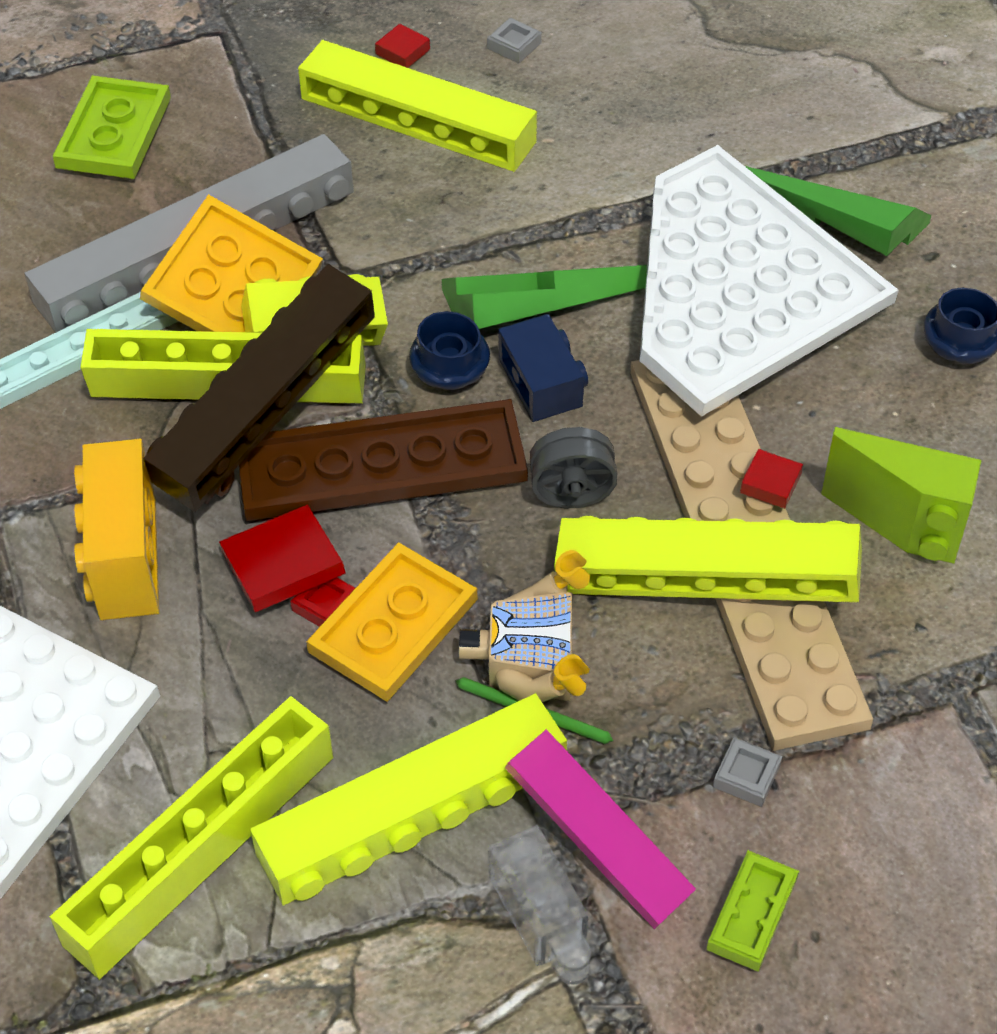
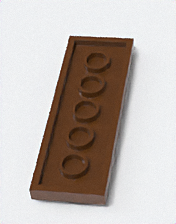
M512 399L271 431L239 464L246 521L278 517L307 504L311 511L314 512L528 481V467Z

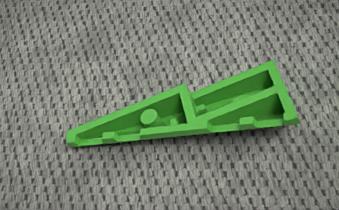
M745 166L817 225L823 221L885 256H888L901 242L908 245L931 220L932 215L915 207Z
M647 265L441 279L442 291L451 312H457L469 317L481 329L646 288Z

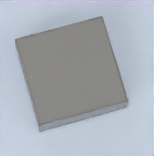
M509 18L487 38V49L516 63H520L542 43V32Z
M733 737L715 775L713 788L762 807L781 766L783 756Z

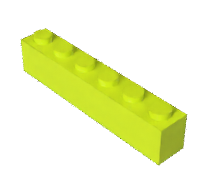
M321 40L298 67L301 99L513 172L517 170L537 142L536 110L325 40Z
M86 329L80 368L91 397L199 400L209 390L215 376L223 370L227 371L240 357L244 346L251 339H257L262 333ZM358 335L297 402L363 404L366 364L362 335Z
M594 516L561 518L554 570L556 561L561 554L569 550H575L586 559V564L582 568L590 575L589 583L585 588L574 589L570 585L567 586V592H572V594L859 602L862 561L860 524H847L842 521L796 523L791 520L746 522L741 519L697 521L692 518L648 520L643 517L599 519Z
M535 693L251 828L250 831L256 856L282 905L284 906L294 900L310 899L317 895L325 885L345 875L356 876L361 874L374 861L394 851L397 853L405 852L416 846L423 837L441 828H454L463 823L470 814L488 805L498 806L511 799L517 791L523 789L505 769L507 763L546 729L567 750V739L538 695Z
M290 696L50 915L61 945L100 980L252 836L251 828L268 821L333 759L329 725Z

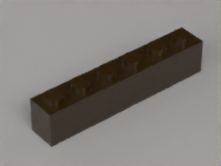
M327 264L317 276H311L307 279L301 288L300 294L287 307H282L275 313L270 325L257 339H251L244 346L240 357L227 371L223 370L215 376L209 390L196 403H191L183 410L178 422L165 436L158 437L150 445L143 459L151 483L196 512L375 318L372 290L330 264Z

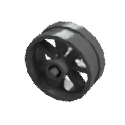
M584 427L562 428L540 438L530 450L532 490L539 500L550 506L568 509L583 508L596 504L609 496L617 485L614 446L607 436L597 430Z

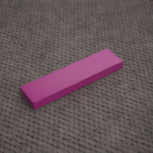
M547 729L507 763L505 769L653 929L659 926L696 890L687 878Z

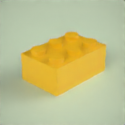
M142 439L82 445L83 465H75L74 468L77 493L83 494V503H77L74 507L77 532L83 533V542L75 543L74 552L78 573H84L83 584L86 601H95L100 620L159 614L156 497L143 459L146 455Z

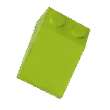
M835 427L821 494L906 553L919 555L929 560H940L954 564L972 507L981 460Z

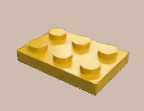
M398 542L306 641L308 653L388 702L478 600L477 588Z

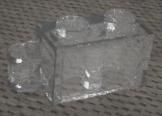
M538 824L488 846L489 878L536 966L539 967L550 962L557 976L564 983L570 985L582 983L588 977L590 970L591 950L587 943L589 915Z

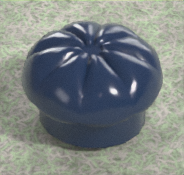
M965 287L954 288L943 293L938 304L931 308L924 320V334L927 343L939 356L949 361L973 364L989 359L997 352L996 300L982 291Z
M444 311L427 316L418 325L417 337L410 348L409 360L413 371L425 384L445 390H456L473 384L483 376L489 364L490 349L486 340L480 334L478 326L469 317L457 312Z

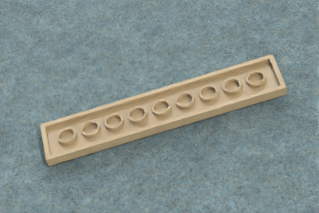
M640 360L631 361L630 374L684 517L697 521L741 519L746 522H775L777 520H790L786 508L784 509L740 493L744 476L757 450L761 448L739 395L701 417L643 365ZM715 598L772 751L871 730L873 723L872 714L824 601Z

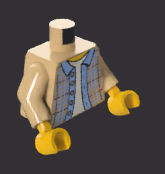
M575 550L566 551L556 561V572H551L532 586L504 600L493 602L491 604L490 630L460 629L459 659L489 660V686L501 690L518 701L535 693L542 703L551 699L570 701V694L573 696L582 695L586 690V683L581 679L580 675L588 674L590 668L579 656L571 654L572 592H567V586L570 585L574 589H582L588 585L590 575L582 568L586 564V559Z

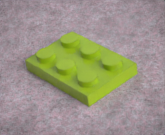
M92 75L53 154L55 168L135 179L171 99L169 85Z

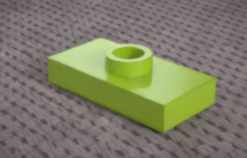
M748 850L708 940L706 950L759 972L796 884L799 871Z

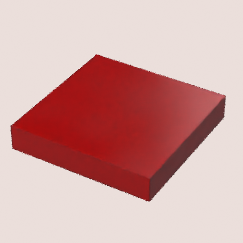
M308 504L219 541L223 555L255 613L346 574L343 561Z

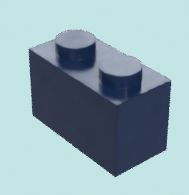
M549 314L498 329L499 361L532 422L583 407L584 387L588 386L587 371L581 360L575 361L570 352V343L565 331L556 328Z

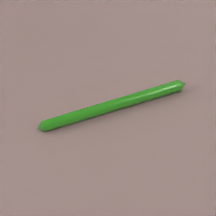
M462 677L455 680L459 689L508 707L518 702V700L500 690ZM547 709L558 727L602 744L613 741L610 733Z

